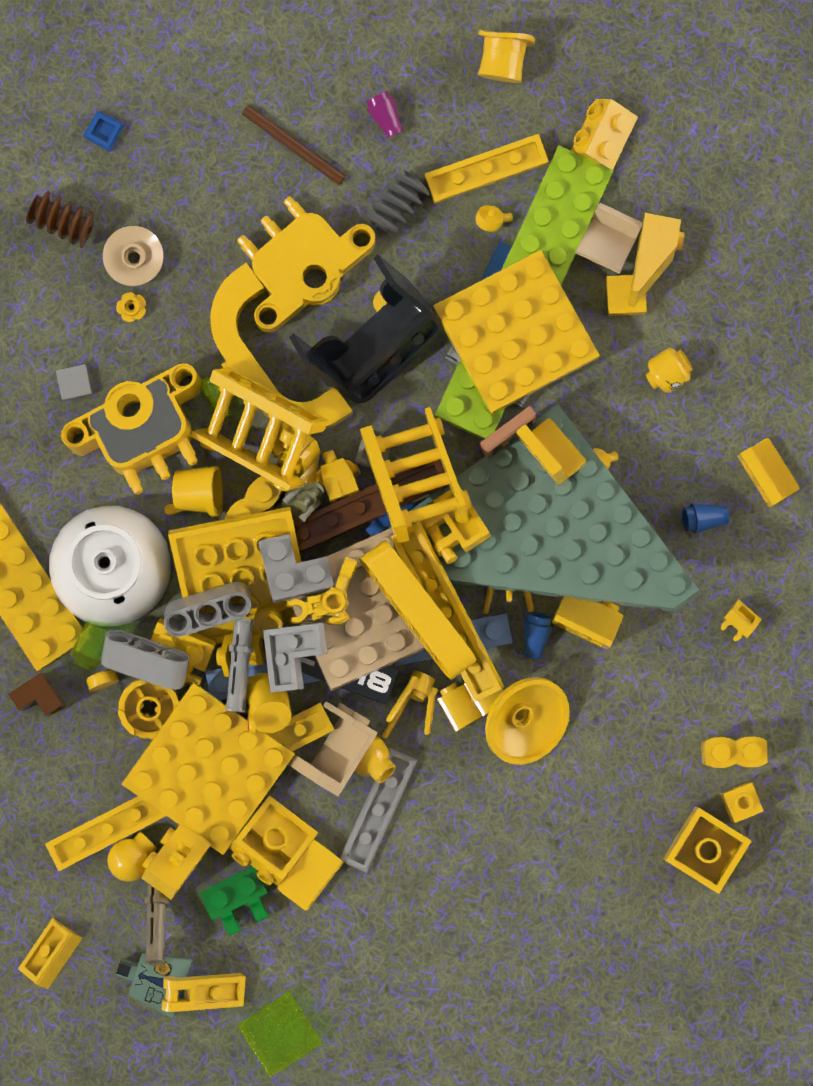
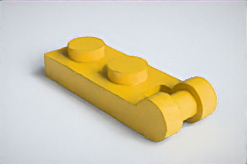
M241 973L192 977H164L163 988L166 989V996L162 999L161 1009L167 1012L242 1007L244 1006L246 976ZM178 990H184L183 999H178Z

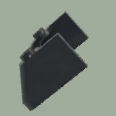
M378 254L373 259L386 278L380 286V294L387 302V305L383 306L345 342L336 336H327L311 347L294 333L289 337L304 365L354 403H365L371 400L430 346L444 330L442 320L432 306L403 274Z

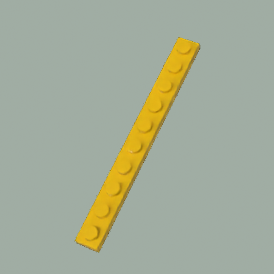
M320 702L291 717L288 725L282 730L267 734L290 750L295 751L335 729ZM137 796L49 841L45 845L58 871H61L163 819L166 815Z

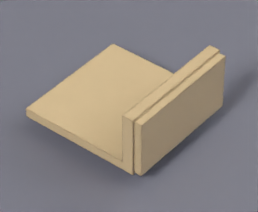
M600 203L575 253L620 274L643 223Z

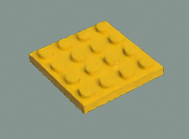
M541 250L433 305V309L442 320L447 336L491 415L600 357Z
M286 507L169 530L168 536L182 598L232 582H242L249 587L251 592L250 612L242 618L254 619L255 614L259 610L270 607L277 609L284 618V625L290 627L292 623L291 618L296 617L293 608L289 607V600L273 603L258 541L289 534L296 564L301 563L291 508ZM233 596L230 599V602L233 604H241L245 601L242 596ZM204 605L200 610L203 613H212L215 608L211 605ZM234 620L196 633L213 639L217 643H222L225 635H233ZM253 627L252 635H257Z
M193 682L121 785L179 825L181 824L197 832L212 843V848L224 855L295 755V752L267 733L260 732L257 729L256 733H249L248 720L236 711H226V704Z

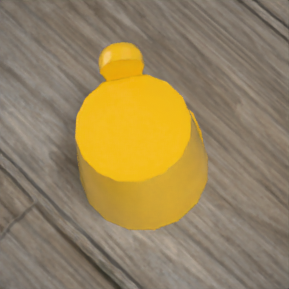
M218 466L176 470L172 481L174 504L166 505L164 507L165 513L173 515L184 511L206 512L211 518L219 519L223 510V481L220 468Z
M268 673L248 677L245 712L248 713V732L253 734L256 733L257 729L263 733H274L285 728L290 722L292 715L288 691L270 693Z

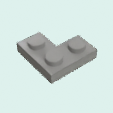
M289 534L258 541L273 603L330 590L331 587H334L327 556L296 564Z
M324 623L263 630L270 693L304 689L300 657L328 654Z

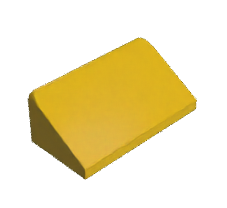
M313 840L277 889L302 909L308 911L344 861L324 845Z
M52 918L18 970L36 985L49 989L83 938L55 918Z

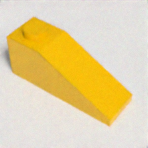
M645 213L639 237L628 306L634 307L673 261L675 251L682 250L685 233L679 232L681 219Z

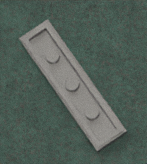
M389 748V760L396 766L395 771L383 783L378 784L374 781L340 856L344 863L367 873L418 761L392 748Z

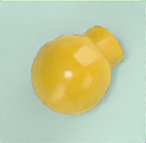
M375 736L354 771L362 777H372L378 784L386 781L396 768L389 760V751L382 739Z
M139 832L133 839H124L112 846L107 858L108 868L121 881H136L142 877L146 870L142 864L152 851L155 852L157 848L144 834Z

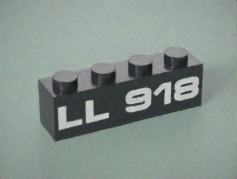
M291 623L290 627L300 626V624ZM315 656L300 657L302 673L326 682ZM395 663L340 688L386 705L399 669L394 668Z

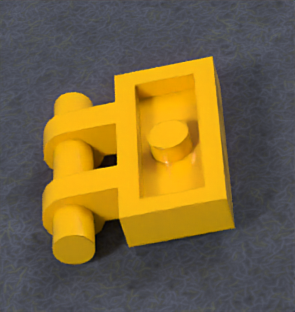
M451 489L434 499L433 503L453 498ZM473 506L467 509L469 522L466 523L462 522L458 509L420 521L426 534L430 536L435 544L433 547L438 556H442L447 564L457 560L453 548L459 543L467 553L492 537ZM444 522L448 524L452 531L446 537H444L439 529L440 525Z
M160 618L151 640L186 652L190 659L184 687L187 685L191 686L193 682L200 686L203 678L192 674L194 668L205 672L217 641L196 632L182 637L171 636L165 630L164 619Z

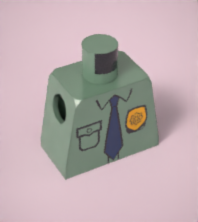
M146 951L142 952L139 963L121 958L116 976L132 981L128 995L173 1018L176 1012H167L161 1009L162 999L166 996V989L163 988L164 977H188L194 959L165 954V964L153 966L145 963ZM178 990V999H181L183 990Z

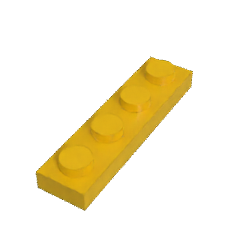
M536 134L425 173L424 177L433 202L437 204L548 165L549 161L540 136Z

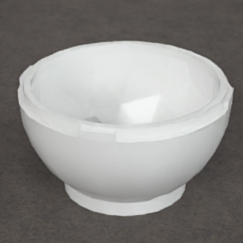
M100 506L87 509L78 514L60 530L49 556V573L53 589L58 598L74 616L97 626H121L133 623L145 616L159 603L169 584L171 558L167 542L160 530L149 518L135 510L122 506ZM95 522L96 526L86 529L87 524ZM108 557L111 563L108 568L100 567L99 561L101 558ZM121 596L125 597L124 602L120 604L114 603V599Z

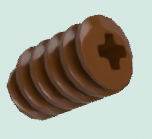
M47 191L42 197L36 195L27 212L26 223L32 224L36 221L38 229H43L47 226V232L51 235L58 231V237L62 240L69 236V242L72 245L80 241V248L82 249L91 234L95 213L91 211L86 217H83L84 208L82 206L73 212L72 201H69L62 207L61 196H58L51 202L50 191Z

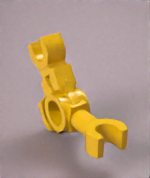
M346 557L335 586L325 593L307 597L308 602H303L299 599L289 601L290 608L300 607L302 609L300 616L291 618L292 623L301 624L309 616L315 621L327 615L333 616V618L325 620V623L331 626L339 625L349 620L350 616L345 612L348 606L346 590L356 572L358 561Z

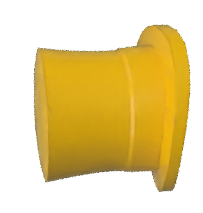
M479 30L478 35L484 37V50L477 75L500 82L522 83V68L526 47L534 46L535 37L522 33Z

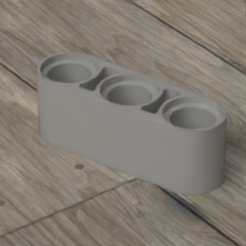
M232 582L174 600L166 606L164 611L165 630L171 636L182 637L240 619L250 612V589L242 582ZM233 596H242L245 601L241 604H233L230 602V599ZM204 605H211L215 610L212 613H203L200 608ZM175 614H180L186 619L183 622L177 623L170 618Z
M110 630L105 634L101 664L108 669L164 688L176 690L183 688L185 685L190 657L186 652L121 630Z

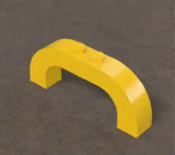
M245 263L224 280L214 297L210 316L212 335L219 352L225 360L221 364L223 368L230 367L282 395L238 334V320L242 310L247 304L265 292L264 286L249 265ZM334 387L312 401H293L327 419L328 422L325 430L338 425L353 415L352 409ZM261 410L268 417L269 413Z

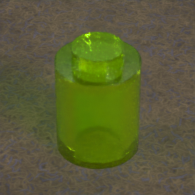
M86 621L70 655L75 657L73 663L87 670H90L92 665L98 668L101 662L105 634L108 631Z

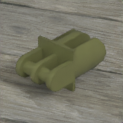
M312 482L304 485V487L290 490L280 497L279 504L275 505L274 510L290 507L293 521L300 519L303 523L321 504L318 497L324 493V488L320 483Z

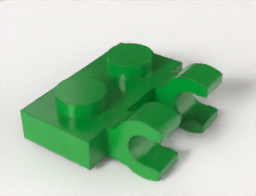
M254 867L247 868L199 892L211 920L213 921L221 917L229 936L242 931L233 910L247 903L256 922L269 917L260 898L268 894L264 883L257 877L258 871Z

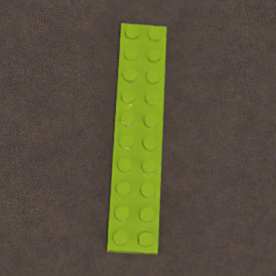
M558 145L501 270L541 250L560 285H562L576 255L575 252L584 237L614 170ZM460 359L434 418L439 417L441 421L484 440L495 432L505 408L492 415L490 414Z

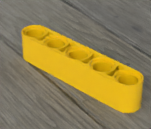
M386 540L359 558L368 575L450 680L477 661L465 641Z

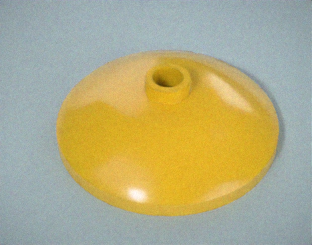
M540 677L522 679L506 688L494 701L486 720L485 735L492 752L501 760L515 765L535 762L550 753L560 742L568 726L570 709L565 693L554 682Z

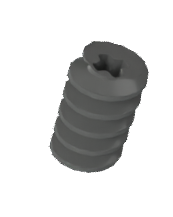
M404 170L406 175L401 173L395 175L398 184L390 182L387 185L390 194L387 192L380 193L379 197L383 203L378 201L372 203L375 212L369 210L364 212V216L369 223L387 237H389L388 230L395 233L399 232L395 225L396 221L406 224L407 221L403 216V212L412 215L415 213L410 205L412 202L421 206L422 202L418 196L419 193L426 196L430 195L422 182L406 170Z

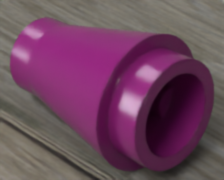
M388 91L366 101L369 107L367 109L368 113L383 130L387 139L403 131L394 97H390Z

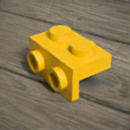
M596 99L589 106L586 113L587 118L582 128L574 137V145L571 151L609 169H614L638 116L612 99Z

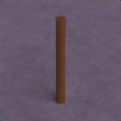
M250 105L242 112L243 116L336 184L340 185L341 181L346 177V175Z

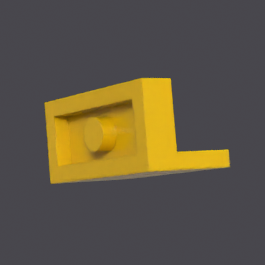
M547 418L532 431L526 424L516 431L524 446L558 485L562 484L586 464V459L550 418Z
M769 438L764 439L737 456L769 508L800 489Z

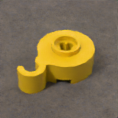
M135 679L125 687L119 699L118 715L122 725L130 734L140 738L153 739L180 700L175 689H168L141 679ZM143 701H155L157 704L155 707L156 713L150 715L149 712L144 714L141 710L144 707Z

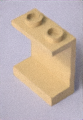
M326 701L323 707L340 716L334 726L335 730L329 734L311 764L294 755L288 765L339 797L377 735V732L368 727L370 720L340 702L335 707Z

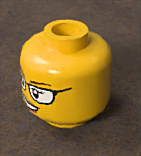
M667 348L648 361L650 372L645 375L653 389L660 387L665 393H671L690 380V372L693 368L681 349L676 351L673 348Z

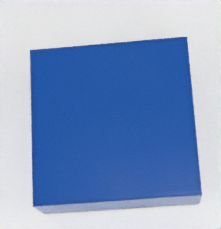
M97 110L83 138L110 152L125 126Z

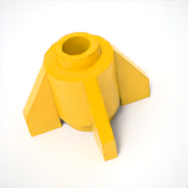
M311 436L306 437L293 473L305 480V485L316 482L321 454L318 442ZM276 438L271 454L274 458L279 456L277 465L282 468L289 449L284 448L283 442Z

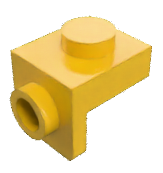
M233 635L224 636L222 647H218L216 653L217 664L222 666L224 677H229L231 664L229 645H232ZM252 635L251 647H254L253 654L250 653L249 665H264L266 654L261 635Z

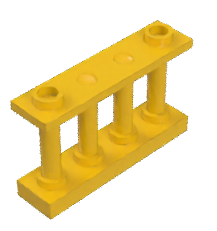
M230 367L213 370L209 381L219 386L221 391L209 427L193 430L190 437L198 440L203 448L217 451L273 482V486L281 491L289 492L290 490L304 487L306 481L293 474L306 437L311 434L324 432L328 420ZM236 395L244 400L245 408L232 441L221 435L220 430L232 396ZM261 409L269 413L268 417L270 420L258 454L245 448L244 445L256 411ZM285 422L293 426L295 434L281 468L268 460L280 426Z
M431 407L425 408L427 424L382 438L381 435L375 436L372 425L360 429L363 444L398 544L409 541L407 528L412 527V523L456 509L459 510L462 522H469L467 509L472 508L467 490L462 492L460 490L441 435L445 434L442 421L439 417L434 418ZM428 436L433 438L436 447L434 449L390 462V459L383 460L382 454L386 453V449ZM437 460H440L445 473L400 487L398 484L392 485L390 478L395 477L394 474ZM448 484L451 488L453 498L411 511H407V509L401 510L399 503L403 502V498Z

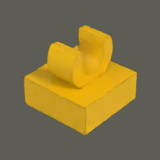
M738 599L725 615V621L722 623L721 629L724 631L727 626L733 625L738 630L733 640L738 641L743 635L748 638L762 619Z

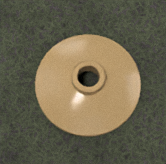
M127 226L115 231L108 238L103 249V263L106 271L116 282L125 286H141L150 282L158 275L163 265L164 252L159 239L151 231L140 226ZM131 253H138L140 255L137 263L129 262L128 258Z

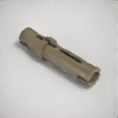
M148 884L147 897L144 899V906L147 908L145 963L157 966L165 964L166 908L169 906V899Z

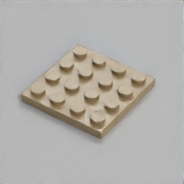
M392 528L327 556L334 586L340 575L345 558L348 557L358 561L356 572L346 590L348 606L345 612L349 614L350 619L342 624L331 626L326 624L325 620L333 618V616L327 615L315 621L309 616L300 624L301 626L324 623L328 654L316 655L315 658L331 691L425 649L359 561L360 557L384 540L399 555L390 537L394 535ZM326 591L305 595L293 599H299L303 602H308L307 597L323 594ZM292 607L296 617L302 614L300 607Z

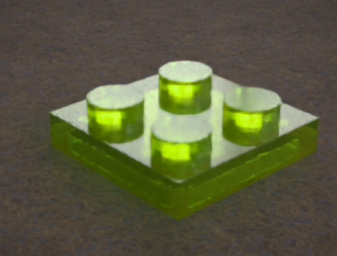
M290 990L237 1024V1027L270 1078L323 1044V1041Z

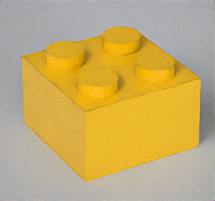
M694 807L663 857V860L719 894L752 841L699 807Z

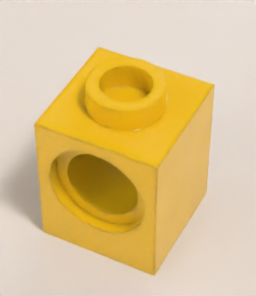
M752 782L744 783L720 793L730 821L733 823L764 812Z

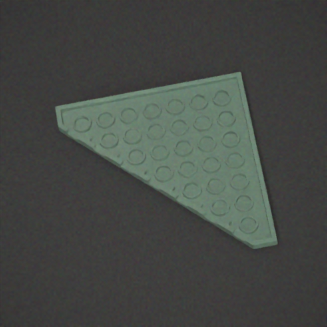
M558 404L536 419V423L533 426L529 424L528 428L532 431L547 418H550L586 459V464L562 484L558 485L524 446L519 437L510 439L509 444L505 447L500 445L493 450L491 458L485 456L456 477L463 491L467 490L472 506L492 537L467 553L459 543L453 548L457 560L451 564H447L442 556H438L452 584L481 585L491 587V589L515 592L516 590L528 591L538 595L554 597L559 595L574 597L577 600L614 602L624 606L653 607L671 612L678 611L701 594L682 566ZM448 487L432 494L411 510L434 504V499L451 488ZM446 522L440 525L439 529L444 537L452 533ZM389 525V526H388L387 528H385L383 531L392 528V526ZM427 535L428 538H429V540H430V542H431V544H432V546L434 547L435 544L433 543V541H432V539L430 538V536Z

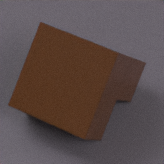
M41 672L8 694L20 711H25L37 702L45 715L51 716L66 706L45 673Z

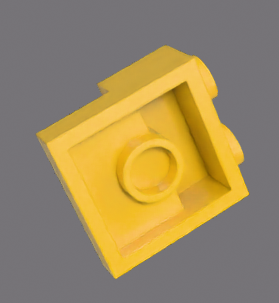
M269 795L233 841L229 849L233 851L232 857L237 863L242 866H247L249 863L258 870L257 877L262 882L268 885L275 883L279 886L317 836L318 832Z

